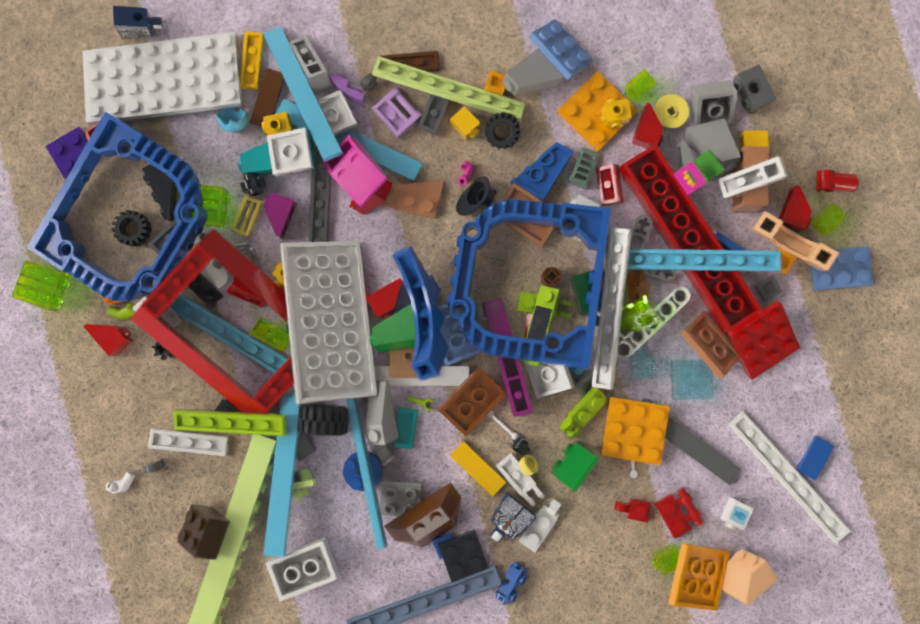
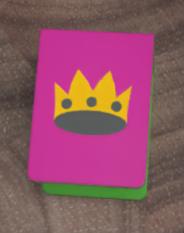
M709 149L673 175L686 194L689 195L721 174L724 168Z

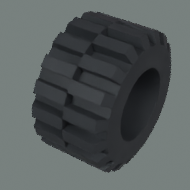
M300 405L297 431L302 434L318 436L345 435L348 432L349 409L336 405Z

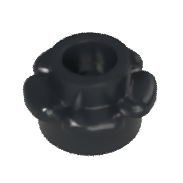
M518 438L513 440L511 448L522 455H525L527 450L530 451L529 443L524 439Z

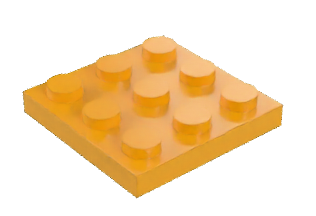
M597 71L556 113L598 152L622 128L612 129L611 126L605 127V123L601 122L600 110H602L604 103L609 99L618 98V100H623L626 98ZM629 102L633 117L638 110Z
M610 396L601 456L661 465L670 406Z
M682 543L669 604L678 607L717 611L730 551Z

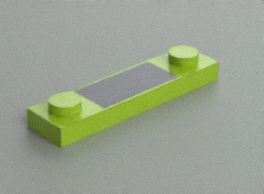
M540 286L526 339L544 340V337L550 333L561 293L559 289ZM520 360V362L538 367L541 365L540 362Z

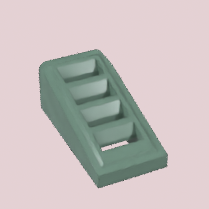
M582 147L568 183L586 190L600 154ZM584 153L594 157V160L583 157ZM581 160L591 164V167L581 164ZM578 167L589 171L588 174L579 171ZM578 174L586 177V180L575 177V175Z

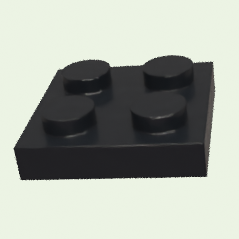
M475 529L438 543L451 582L489 568Z

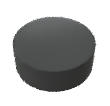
M159 459L143 466L145 474H149L163 468L165 464L163 459Z

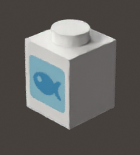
M730 497L720 519L725 521L726 527L734 531L737 528L744 531L754 509Z

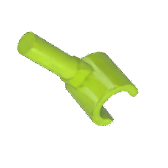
M408 395V401L423 405L428 411L433 410L426 407L427 401L434 402L432 399L426 398L423 400Z

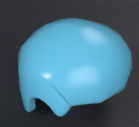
M225 108L216 115L221 128L229 133L241 131L246 127L249 118L247 112L243 111L242 108H239V112L233 108Z

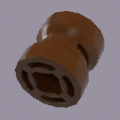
M548 267L543 271L540 279L544 286L552 288L560 283L562 275L556 267Z

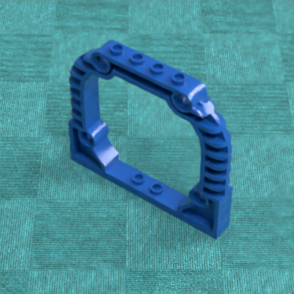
M105 112L27 248L107 299L125 302L142 298L152 293L186 257L187 253L194 247V241L197 236L204 230V224L208 219V212L202 207L203 194L201 193L200 180L193 168L183 159L121 119ZM102 155L108 158L119 155L131 161L144 159L167 174L176 183L181 196L175 208L177 224L152 266L141 268L132 281L123 282L88 260L85 257V247L79 242H74L70 224L64 221L75 201L80 197L83 187L89 181L90 175ZM194 211H196V215L193 218L192 214Z
M512 199L492 204L479 214L475 222L466 223L462 228L461 236L458 235L456 247H459L458 255L454 256L453 266L456 267L455 274L451 275L450 285L453 286L452 294L449 293L447 305H450L452 317L459 321L461 329L469 342L480 351L493 356L589 370L611 208L562 203L560 205ZM507 222L555 226L560 228L563 236L568 238L577 236L586 245L588 250L597 251L594 272H590L588 284H592V290L587 292L586 304H590L587 327L578 325L573 331L564 336L554 332L547 334L544 340H531L497 335L486 331L476 322L477 307L470 298L477 250L487 244L492 228ZM567 222H572L575 224V227L569 230L564 225ZM470 230L478 231L475 237H469L468 232ZM464 306L466 308L463 315H456L458 307ZM550 339H557L559 346L551 349L547 343Z

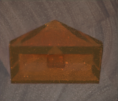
M627 269L626 282L631 308L641 309L650 293V285L643 270Z

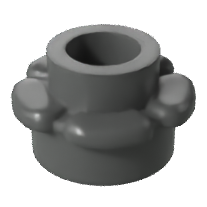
M371 73L366 75L360 82V85L363 87L362 90L368 89L371 91L377 85V77Z

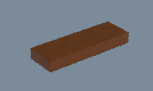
M438 51L381 56L427 72L440 71Z
M266 68L250 119L251 124L262 127L263 117L274 115L285 81L281 72Z

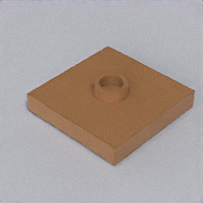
M415 347L390 351L389 378H418L411 366Z

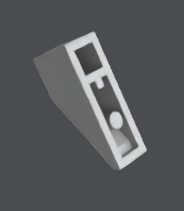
M307 36L290 41L289 44L314 95L331 89L327 70Z
M389 380L376 381L377 396H371L368 399L366 431L369 445H386L399 438Z

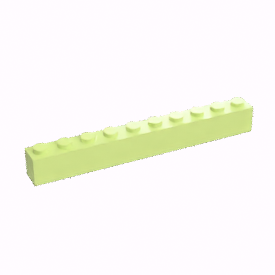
M253 434L225 518L230 521L217 559H210L188 624H221L223 616H220L222 608L225 609L228 604L229 597H227L229 589L232 590L236 578L233 576L235 570L238 571L241 566V552L245 551L248 546L249 540L246 538L248 532H252L254 528V514L258 513L261 508L262 502L259 500L261 494H265L267 490V476L273 472L274 463L272 462L275 456L277 441L275 437Z

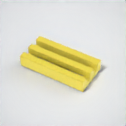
M244 195L230 231L250 238L263 201ZM249 200L251 202L245 214L241 228L239 230L237 229V227L244 212L247 201ZM257 203L250 223L248 225V228L246 232H244L249 217L251 215L252 209L254 207V204Z

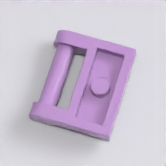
M395 87L375 104L372 110L392 133L399 138L412 125L417 123L423 114L409 103L398 87ZM396 98L411 115L409 119L393 104V99Z

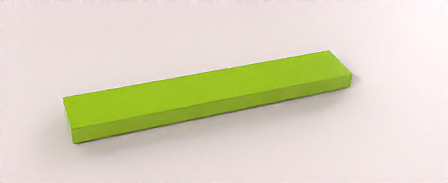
M176 409L173 411L174 430L273 436L287 435L286 415L186 409Z

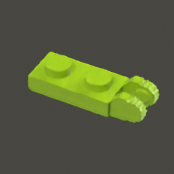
M520 291L517 311L533 314L538 294ZM558 300L557 306L573 307L574 302ZM556 308L554 318L562 317L571 319L572 314H569L567 312H557Z
M593 387L568 413V416L560 424V429L563 432H567V436L571 439L577 437L581 433V428L594 417L609 399L597 387Z

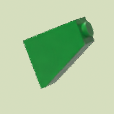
M411 304L372 327L373 335H370V343L378 353L415 347V322Z

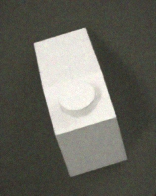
M776 157L722 177L718 181L724 198H728L788 178L783 159Z

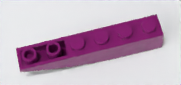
M502 297L483 302L491 333L513 337ZM497 356L513 417L532 413L533 410L519 359Z

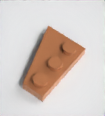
M444 181L392 185L386 200L380 206L435 219Z

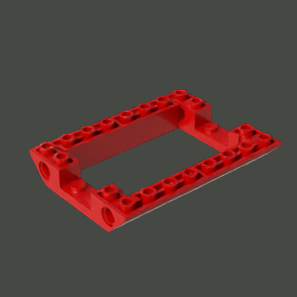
M213 229L151 293L130 319L241 412L266 414L294 384L292 355L259 388L253 397L251 392L160 317L214 258L288 323L285 291Z

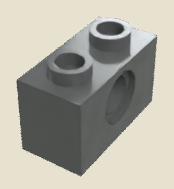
M760 64L739 73L733 79V86L742 97V106L745 110H748L749 114L770 105L776 100ZM749 87L754 88L756 93H752Z

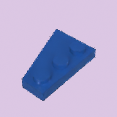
M556 142L539 156V159L531 166L526 167L518 177L513 178L510 183L512 185L515 183L544 202L574 153L571 149Z

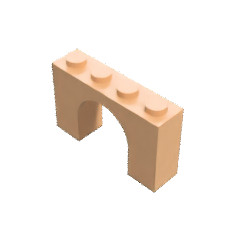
M763 212L751 232L817 270L828 271L838 256V252L826 245L814 243L782 225L783 221L771 214Z

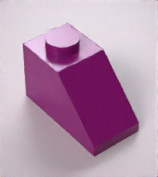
M271 192L270 197L268 196L264 203L265 213L275 235L284 239L297 203L294 200Z

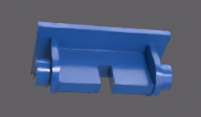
M515 561L513 564H510L504 576L510 582L507 583L502 580L503 585L498 587L496 591V598L503 601V605L513 603L516 600L519 586L523 585L528 577L526 573L529 569H520L521 565Z

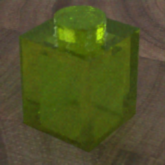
M643 69L625 85V95L629 100H634L637 103L654 89L657 82L646 69Z
M832 203L825 206L815 215L810 224L824 236L831 233L846 216L839 206Z
M671 543L652 552L653 559L650 561L655 571L659 570L664 576L676 570L680 553L677 547Z

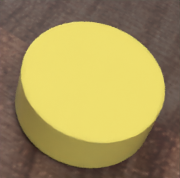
M525 455L519 460L520 469L524 474L531 476L538 471V462L532 455Z

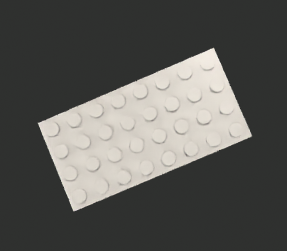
M235 32L82 51L85 115L88 125L98 124L105 112L116 116L122 121L242 106L238 47Z
M360 241L282 243L281 255L296 403L302 404L377 396Z

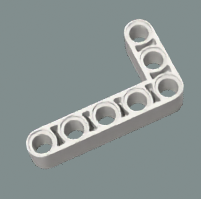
M685 287L673 289L625 335L620 333L618 347L621 344L625 345L627 352L625 355H621L617 351V358L624 359L630 357L688 303L691 297L689 290ZM677 291L683 295L681 302L675 297ZM662 305L668 306L669 313L667 315L662 313ZM597 312V317H599V319H600V312ZM648 318L654 319L655 326L653 328L648 327ZM598 325L597 327L595 326V332H594V334H595L597 337H598L599 325ZM635 331L641 334V339L638 342L634 341L632 337Z

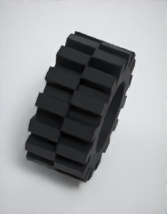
M505 112L496 113L494 116H491L485 128V136L488 143L490 142L491 146H495L497 149L504 148L505 150L507 147H513V144H516L520 137V124L517 118ZM501 123L507 124L510 127V134L505 138H500L495 133L496 126Z
M125 210L126 213L120 212L121 216L116 215L115 219L117 221L112 222V225L115 226V228H112V232H115L113 236L117 238V241L132 247L145 243V239L150 237L148 233L152 230L149 228L151 223L148 222V218L134 210ZM131 221H135L139 226L138 232L133 236H129L125 231L126 225Z

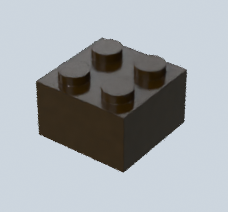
M191 504L189 511L186 513L185 522L182 530L179 532L177 542L194 558L216 560L230 521L212 507Z

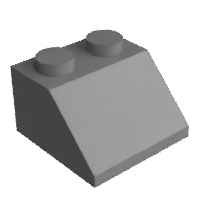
M730 80L691 86L690 103L694 126L724 118L728 127L734 125L738 91Z

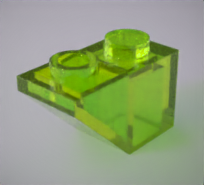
M646 295L622 309L620 326L622 331L643 332L660 322L655 307Z

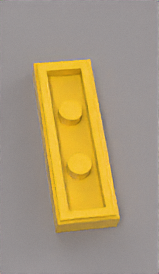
M249 31L244 33L240 72L241 89L259 90L264 48L263 33Z
M464 441L450 454L492 497L506 483Z

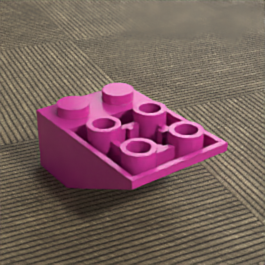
M348 135L339 145L342 155L330 159L323 164L336 182L362 208L383 185L387 177L365 145Z

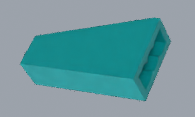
M301 126V127H299V128H297V129L306 128V129H307V132H308V138H309V144H310V150H311V156H312V162H313V168H312V169H315L314 149H313V138H312V136H311V134H310V131H309L308 127H307V126ZM268 142L240 154L238 166L242 174L257 173L258 176L273 174Z

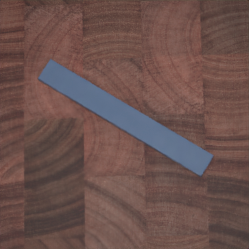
M495 565L454 582H448L350 618L346 622L347 624H399L500 587L503 584Z

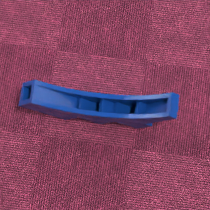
M412 246L394 252L392 256L402 274L411 300L415 322V350L411 366L420 381L439 375L449 346L440 333L445 317L436 301L441 289L433 275L428 276Z

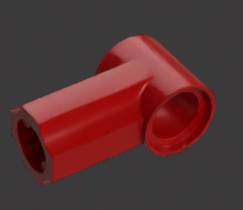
M819 170L816 173V192L820 190H825V192H854L858 186L856 174L835 173L834 170Z

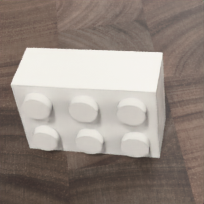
M327 537L287 551L285 557H272L266 562L279 601L337 580L340 575Z

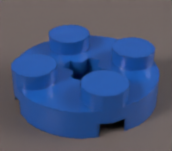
M355 452L345 461L343 476L346 483L353 490L365 491L362 475L357 472L360 470L357 452ZM368 452L376 486L381 479L383 467L380 459Z

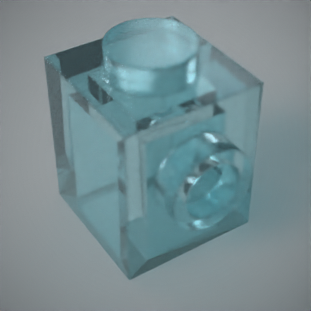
M635 351V355L630 356V379H653V371H656V360L653 359V355H647V351Z

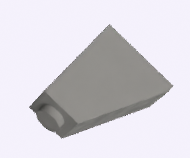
M538 48L506 72L502 83L509 92L517 96L555 88L561 84L564 76Z
M725 118L687 127L684 139L694 151L702 155L710 149L724 168V171H731L737 168L741 156Z

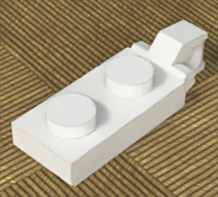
M553 499L549 506L544 504L542 508L540 507L536 513V520L526 528L518 541L533 552H536L559 517V514L556 512L561 506L560 502Z

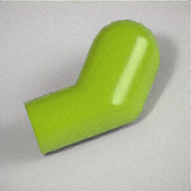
M130 303L122 309L110 306L107 314L126 321L134 315L135 311L132 307L135 304Z

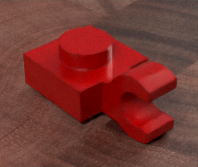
M630 498L629 504L615 502L614 509L627 513L628 519L648 523L651 508L650 502Z

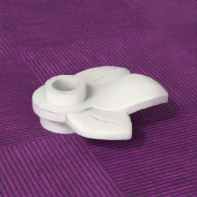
M214 258L204 271L201 272L210 283L214 282L217 288L224 286L228 280L227 270L224 267H219L218 262Z

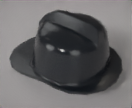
M486 176L478 177L461 194L456 204V211L459 215H469L475 209H486L491 205L497 191L490 185L489 179Z

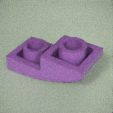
M330 74L329 77L332 85L338 91L341 90L344 97L360 106H364L366 98L362 90L355 87L351 89L350 82L346 76Z

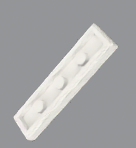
M152 428L150 429L148 448L228 456L230 436Z

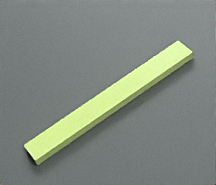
M378 56L373 69V76L492 114L510 113L513 117L517 118L518 122L522 119L526 105L524 102Z

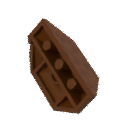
M449 483L384 525V527L395 541L424 547L456 526L461 496L453 484Z

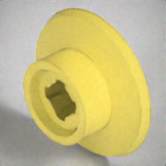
M665 95L655 105L654 111L664 127L677 128L682 126L688 119L689 106L679 95ZM671 109L674 115L670 116L667 111Z

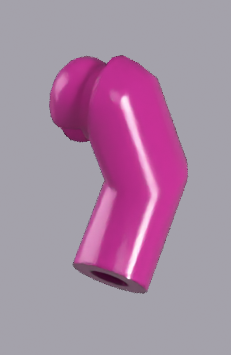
M465 161L461 165V169L465 172L458 178L460 186H465L471 180L474 165L473 163L470 164L469 161Z

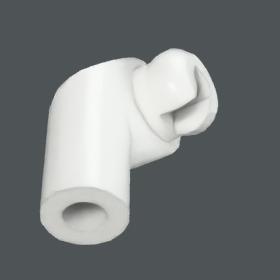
M127 471L122 480L109 481L106 484V490L112 494L127 491L136 474Z

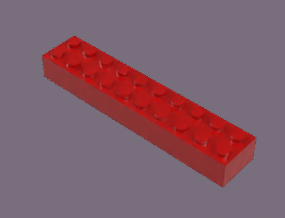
M656 144L621 165L618 169L646 214L651 217L653 225L669 249L724 250L690 196L686 194L673 175L674 171ZM683 270L723 333L732 331L763 310L738 271Z

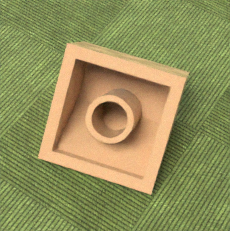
M742 549L736 552L727 563L723 591L742 603L749 605L778 579L766 560Z

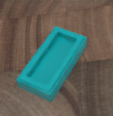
M399 407L396 423L399 438L394 440V447L413 449L418 417L417 409Z

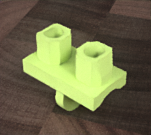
M310 468L299 470L300 481L293 483L295 491L292 492V498L296 497L298 503L303 501V496L309 495V489L302 490V487L317 484Z

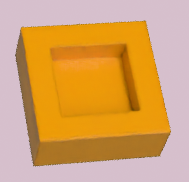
M490 70L484 90L503 95L505 87L502 80L505 75Z
M777 248L776 251H781V271L779 272L787 275L797 257L781 248Z

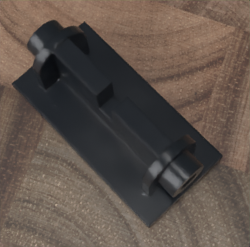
M201 273L188 285L206 306L211 309L217 305V301L224 297Z

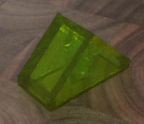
M262 317L257 319L249 332L251 336L281 352H284L290 342L288 331L273 321Z

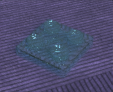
M671 360L672 400L713 399V372L703 360Z

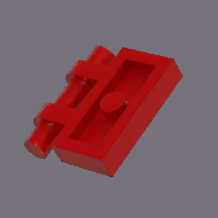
M684 487L677 490L680 498L675 500L673 495L669 494L654 503L674 539L692 530L688 523L691 520H694L696 526L704 523L700 517L699 509L695 508L691 501L690 493H687ZM684 504L689 513L684 515L679 506Z

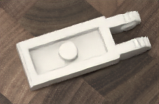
M511 453L496 465L521 497L523 496L531 507H534L536 504L527 494L530 489L533 488L539 498L543 499L545 497L531 476L521 471L519 462Z

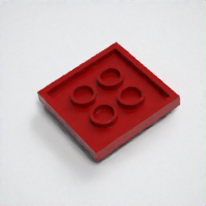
M775 301L727 333L747 376L751 380L800 349L784 307L779 301Z

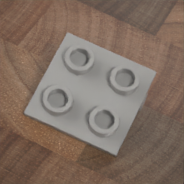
M386 479V481L381 480V515L400 516L420 503L422 484H419L418 481L406 483V480L404 482H400V480L396 482Z

